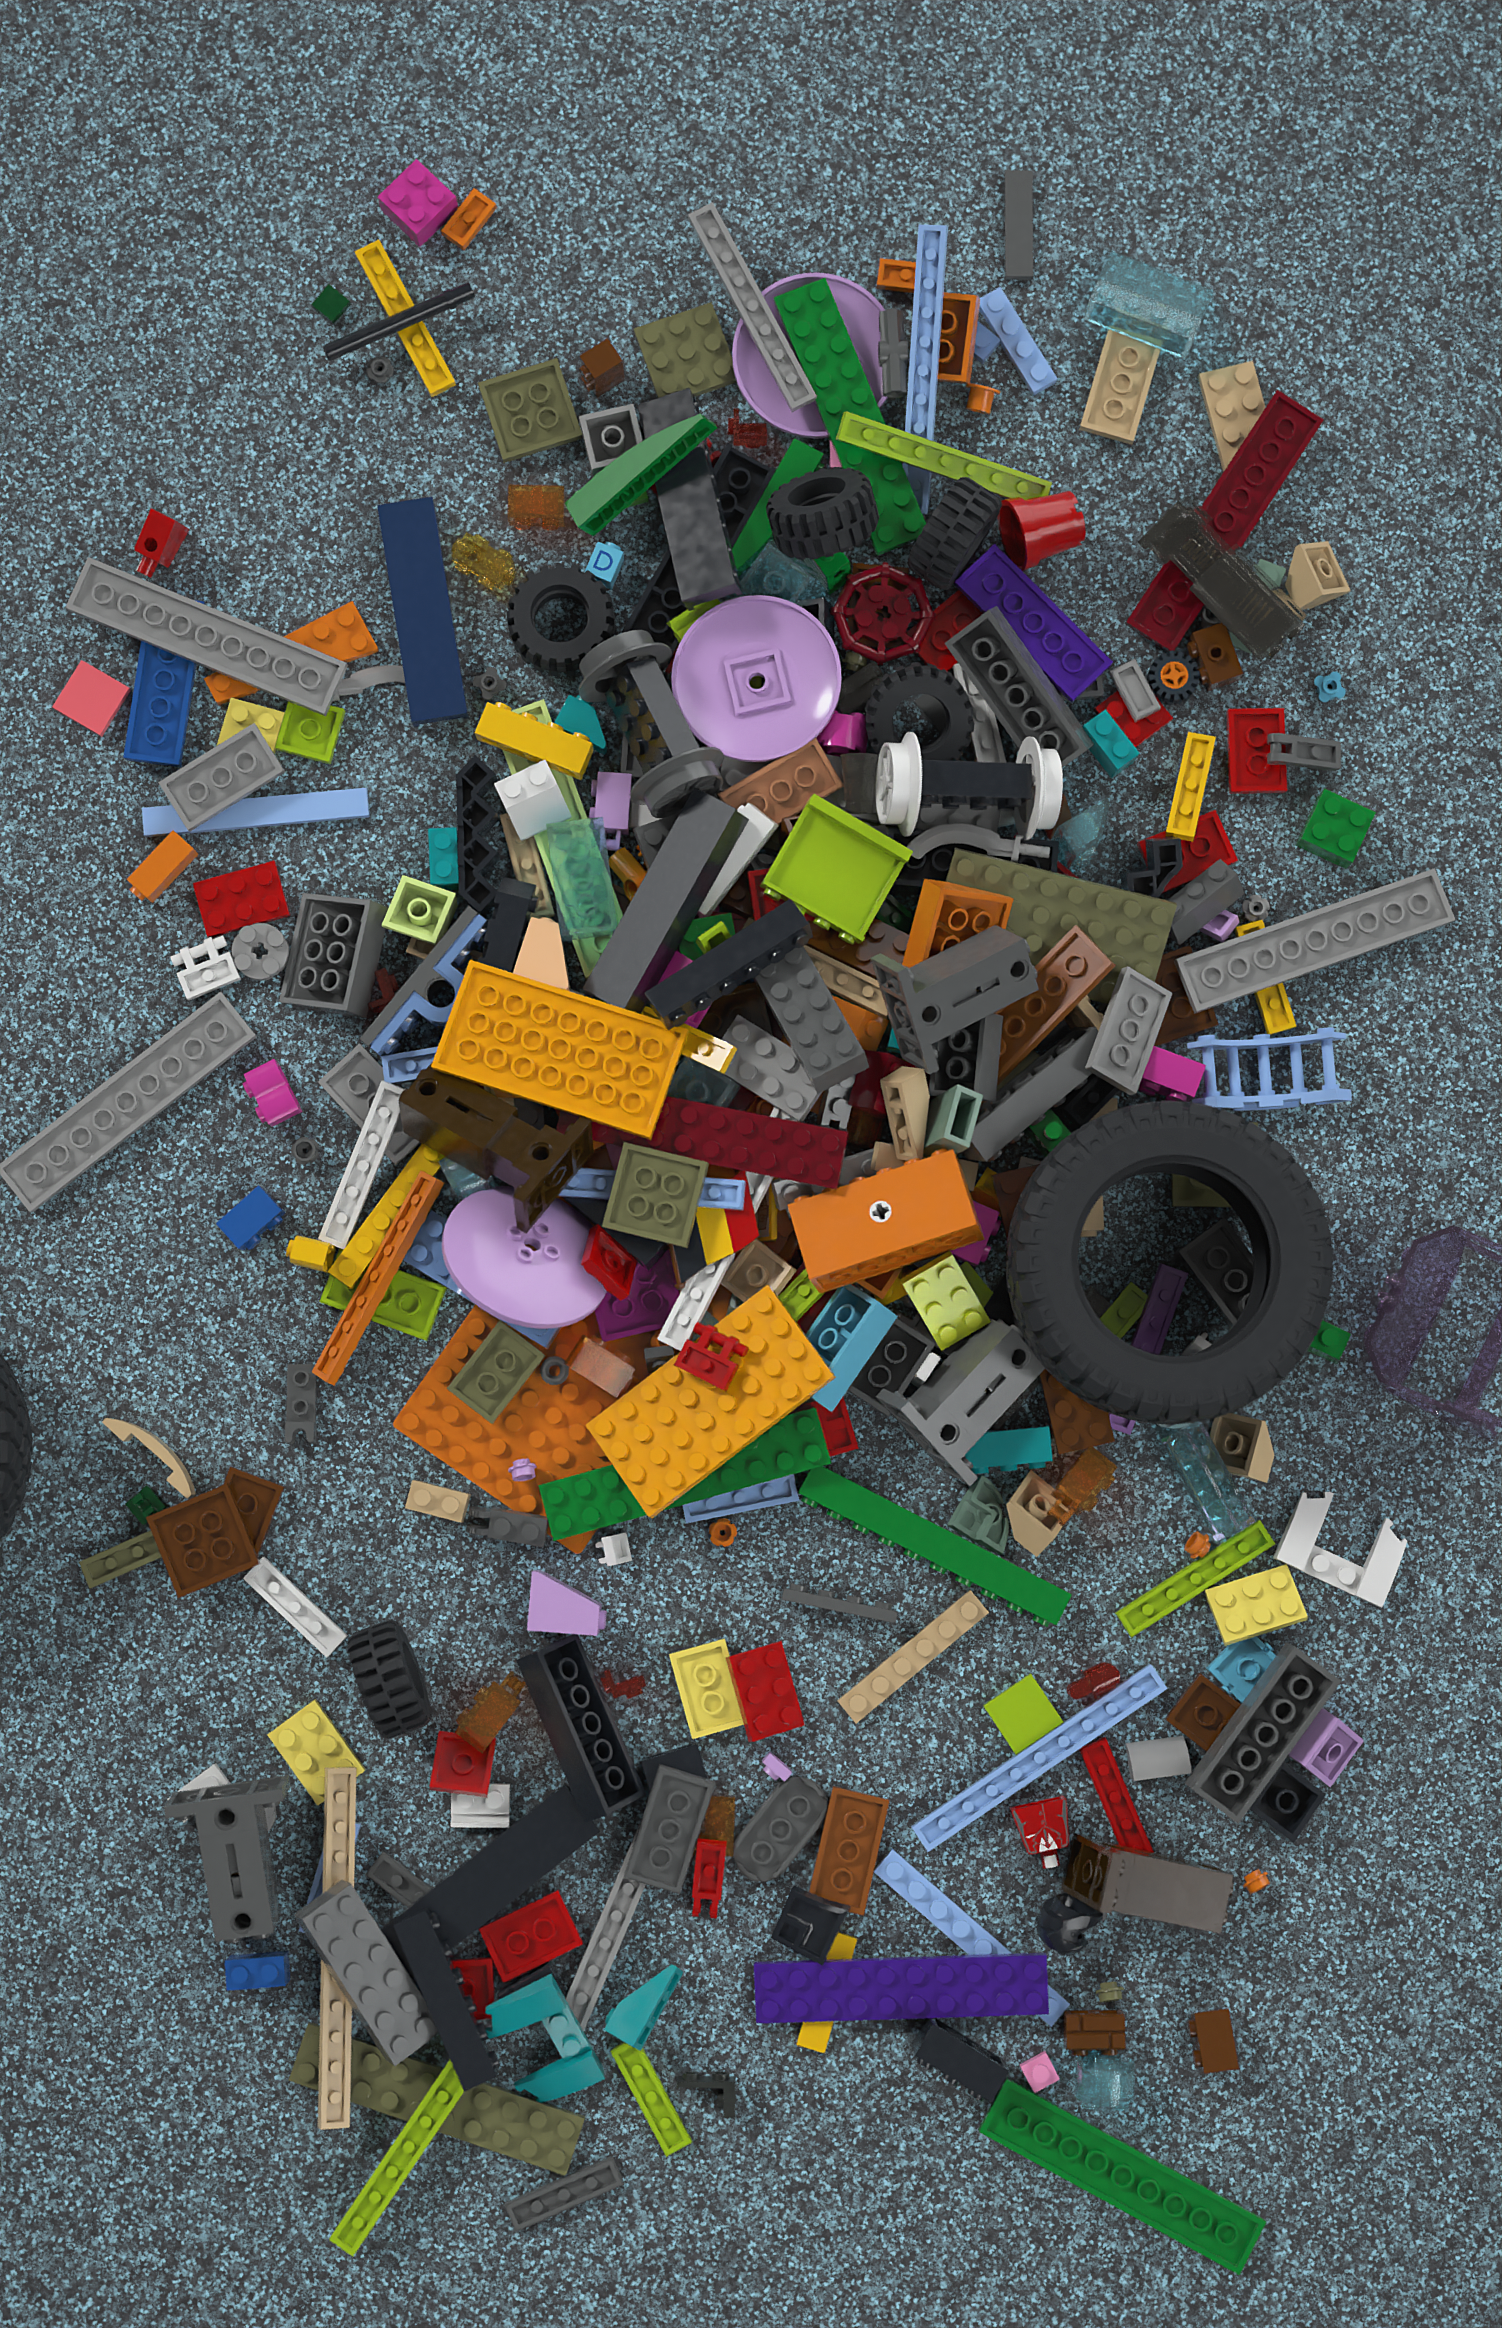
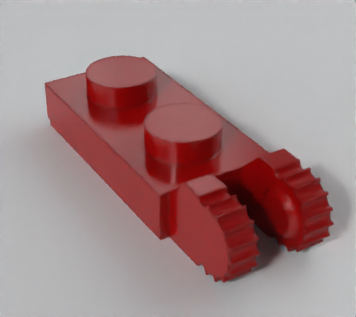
M701 1838L697 1840L692 1898H694L692 1916L699 1917L701 1913L700 1899L702 1898L712 1899L709 1914L710 1918L717 1919L718 1902L721 1900L727 1841Z

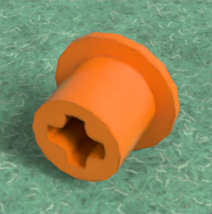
M966 383L965 387L970 389L966 409L990 414L994 394L1000 395L1001 391L983 385Z

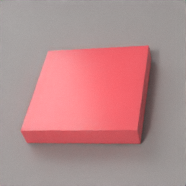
M81 660L52 708L102 737L131 689Z

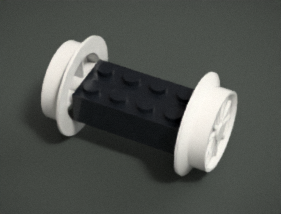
M907 732L901 743L883 744L878 758L875 783L876 809L879 821L882 824H897L903 836H910L916 826L919 808H931L932 804H942L943 809H958L959 805H970L971 810H986L987 806H998L999 811H1013L1018 834L1024 835V840H1029L1033 837L1036 829H1052L1055 826L1061 808L1063 790L1062 766L1058 752L1055 749H1041L1037 740L1029 736L1024 739L1020 746L1016 763L921 760L917 736L913 732Z

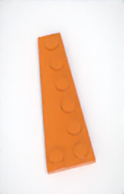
M353 601L284 636L287 639L338 660L346 661V663L379 652ZM218 672L204 678L218 705L230 702L231 698L239 699L260 690Z

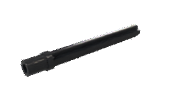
M469 282L451 290L447 289L440 295L323 346L324 353L327 359L332 361L448 309L457 308L458 305L475 298L473 289Z

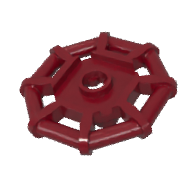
M883 562L880 566L853 575L851 573L845 577L846 582L834 607L830 608V615L834 617L843 642L842 647L845 651H853L876 662L877 666H883L884 663L913 653L915 655L919 653L922 641L932 621L936 620V613L932 611L923 587L924 581L920 577L915 578L888 565V562ZM881 577V585H874L867 590L862 586V583ZM891 578L908 587L901 592L887 585L888 579ZM853 591L860 596L854 609L846 607ZM913 594L920 608L919 612H912L910 601L907 599ZM883 608L887 609L891 617L879 621L878 614L875 612ZM846 618H854L858 632L853 635L851 634ZM911 621H916L919 624L911 638L906 634V631ZM862 638L878 644V649L875 650L859 641ZM895 639L896 641L901 640L904 644L885 651V644Z

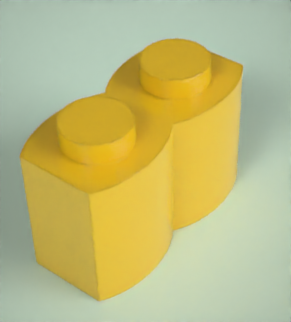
M297 1235L294 1240L290 1239L286 1256L290 1257V1263L328 1273L327 1271L332 1266L336 1246L328 1242Z

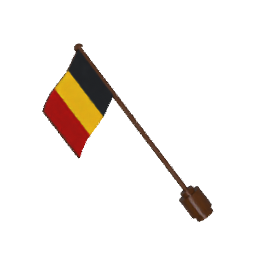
M740 1171L731 1178L732 1180L746 1181L743 1210L698 1207L688 1248L668 1244L677 1283L674 1285L676 1289H684L686 1285L684 1282L705 1267L741 1251L760 1236L746 1171Z

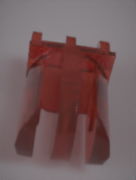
M1108 1662L1098 1663L1084 1671L1080 1670L1082 1678L1070 1683L1067 1686V1693L1074 1699H1080L1089 1694L1097 1699V1696L1112 1690L1119 1684L1120 1672L1114 1665Z

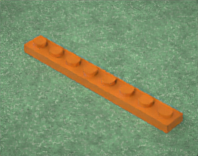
M422 1170L418 1174L312 1370L313 1374L329 1384L335 1386L342 1375L348 1360L356 1349L366 1327L371 1322L374 1312L380 1301L384 1298L387 1288L394 1275L398 1272L400 1264L407 1251L411 1248L414 1238L425 1222L427 1214L444 1185V1182Z

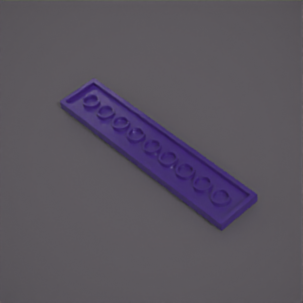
M1046 1953L826 1960L823 1965L813 1960L754 1962L756 2024L1049 2014Z

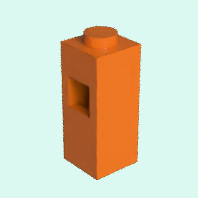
M172 830L126 879L133 885L129 890L141 901L147 898L153 903L196 858L198 853Z

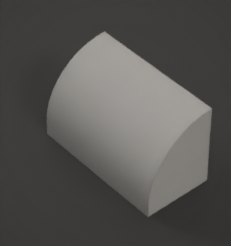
M1183 1736L1125 1743L1130 1778L1134 1781L1192 1773L1188 1749Z

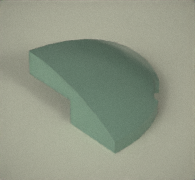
M979 1475L978 1479L970 1486L960 1501L947 1526L994 1552L1003 1554L1008 1538L1009 1523L1008 1518L1002 1517V1510L999 1504H1003L1004 1501L996 1487L986 1477Z

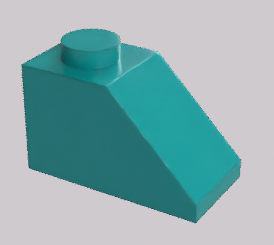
M568 695L554 723L563 727V731L574 735V732L589 737V742H592L594 750L605 755L607 746L595 708L591 706L592 702L584 701L580 695H577L576 698Z

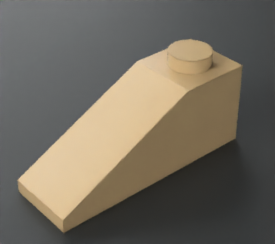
M902 1066L880 1080L897 1159L908 1161L919 1158L922 1160L930 1097L924 1069Z

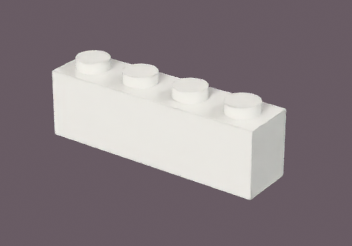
M747 803L746 806L741 805L737 809L749 821L699 909L706 916H710L779 826L753 804Z

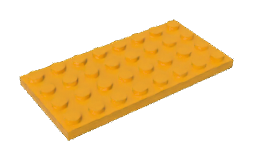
M470 960L431 1068L579 1117L584 1116L591 1121L651 1140L689 1031L679 1026L673 1027L668 1031L661 1020Z
M768 1284L714 1325L718 1332L728 1337L734 1336L740 1339L741 1344L749 1347L745 1357L733 1354L730 1361L738 1364L739 1368L727 1392L675 1366L674 1363L679 1355L678 1353L586 1424V1427L649 1518L655 1517L836 1378ZM700 1337L697 1338V1339L694 1341V1343L697 1344V1342H698V1340L700 1339ZM713 1342L708 1347V1350L718 1355L723 1347Z

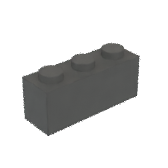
M1219 859L1167 901L1177 904L1168 936L1178 945H1181L1243 896L1245 893L1238 874Z

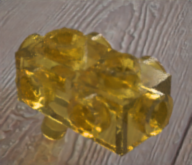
M467 532L462 539L458 538L451 549L453 553L452 558L453 562L456 563L455 568L466 576H469L470 573L480 577L478 582L489 590H493L494 587L501 590L504 584L507 586L512 584L517 572L514 571L515 563L512 560L513 556L502 548L496 550L489 546V541L481 535L475 534L472 536ZM476 554L477 560L471 561L468 559V556Z

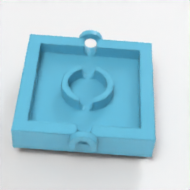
M1256 1636L1228 1645L1206 1669L1223 1685L1222 1688L1229 1695L1232 1694L1242 1704L1276 1655L1272 1652L1274 1649L1267 1642L1263 1643Z

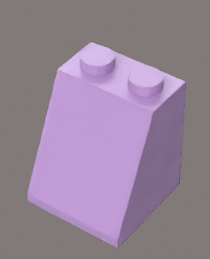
M542 1570L532 1571L527 1630L597 1636L600 1633V1629L606 1627L607 1611L602 1610L600 1602Z

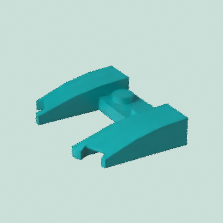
M552 1974L485 2007L486 2014L492 2015V2027H485L489 2039L513 2032L541 2020L562 2057L514 2082V2087L519 2092L525 2089L536 2096L535 2101L542 2103L577 2092L605 2079L603 2065Z

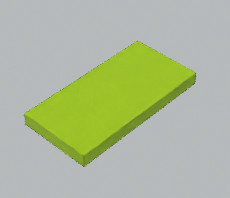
M339 1248L336 1259L342 1253L343 1249ZM398 1270L387 1288L384 1298L380 1301L371 1321L428 1341L447 1287ZM365 1272L352 1289L332 1275H329L319 1302L345 1311Z

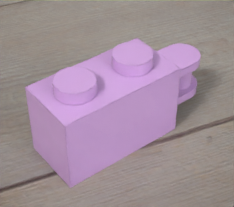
M598 772L597 780H592L591 797H596L595 807H590L589 824H594L595 833H601L600 853H604V850L616 852L620 849L621 835H629L632 774ZM606 834H616V840L605 839Z

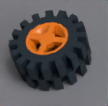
M1169 651L1168 654H1165V652L1160 654L1159 658L1153 661L1146 677L1154 695L1159 698L1158 700L1161 703L1166 701V705H1172L1175 702L1178 705L1183 700H1188L1199 682L1198 677L1200 674L1199 671H1196V662L1192 663V657L1189 655L1184 657V652L1181 651L1178 654H1174V651Z

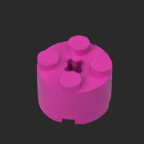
M835 710L829 723L816 737L824 753L865 761L868 742L866 716L860 713L839 714Z

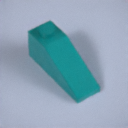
M671 1964L623 1999L616 2008L611 2009L605 2020L607 2025L604 2030L641 2051L679 1982L683 1971Z

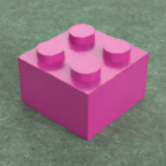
M417 159L378 196L381 211L419 247L439 230L458 209L456 196Z
M1153 1046L1138 1091L1150 1096L1158 1093L1166 1096L1165 1101L1189 1102L1196 1095L1206 1065Z

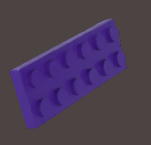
M996 544L986 551L955 581L954 585L983 614L989 609L998 607L1050 682L1071 703L1112 665L1113 661Z

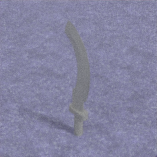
M382 665L357 671L351 674L350 678L341 680L333 701L340 700L339 696L362 694L363 689L387 682L405 683L403 666Z
M961 823L943 824L930 828L919 834L907 845V848L913 851L911 856L917 859L923 857L933 848L951 843L979 847L986 850L987 855L1011 857V862L1018 863L1019 854L1049 858L1050 847L1020 844L1024 835L1016 834L1015 840L1001 839L1000 835L992 830Z

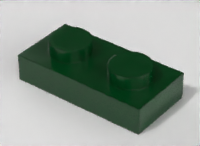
M888 893L874 918L910 935L915 916Z

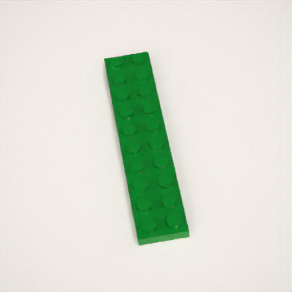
M826 278L774 297L773 302L796 358L817 396L814 402L842 469L848 467L853 468L855 471L859 470L870 480L879 513L878 525L870 536L877 556L916 541L926 522L902 463L836 440L843 413L846 411L885 424Z
M817 1408L785 1416L664 1510L831 1464ZM613 1464L538 1485L553 1541L647 1515Z
M1007 2077L999 2088L978 2129L983 2135L1240 2275L1266 2224L1264 2218Z

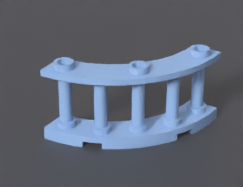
M1333 1027L1317 1029V1034L1270 1038V1034L1254 1035L1252 1040L1215 1039V1035L1198 1036V1041L1187 1043V1048L1202 1050L1203 1064L1206 1065L1204 1070L1205 1093H1203V1098L1192 1099V1103L1204 1104L1220 1110L1221 1108H1233V1111L1295 1108L1299 1107V1101H1301V1105L1311 1103L1323 1105L1352 1101L1351 1089H1340L1339 1084H1336L1332 1043L1335 1040L1346 1039V1033L1334 1032ZM1321 1043L1325 1085H1322V1090L1308 1092V1088L1304 1086L1301 1045ZM1289 1046L1293 1089H1290L1291 1094L1275 1095V1090H1272L1268 1048ZM1238 1049H1257L1261 1089L1258 1092V1096H1245L1244 1092H1241ZM1213 1050H1226L1230 1087V1093H1227V1096H1220V1092L1217 1091Z

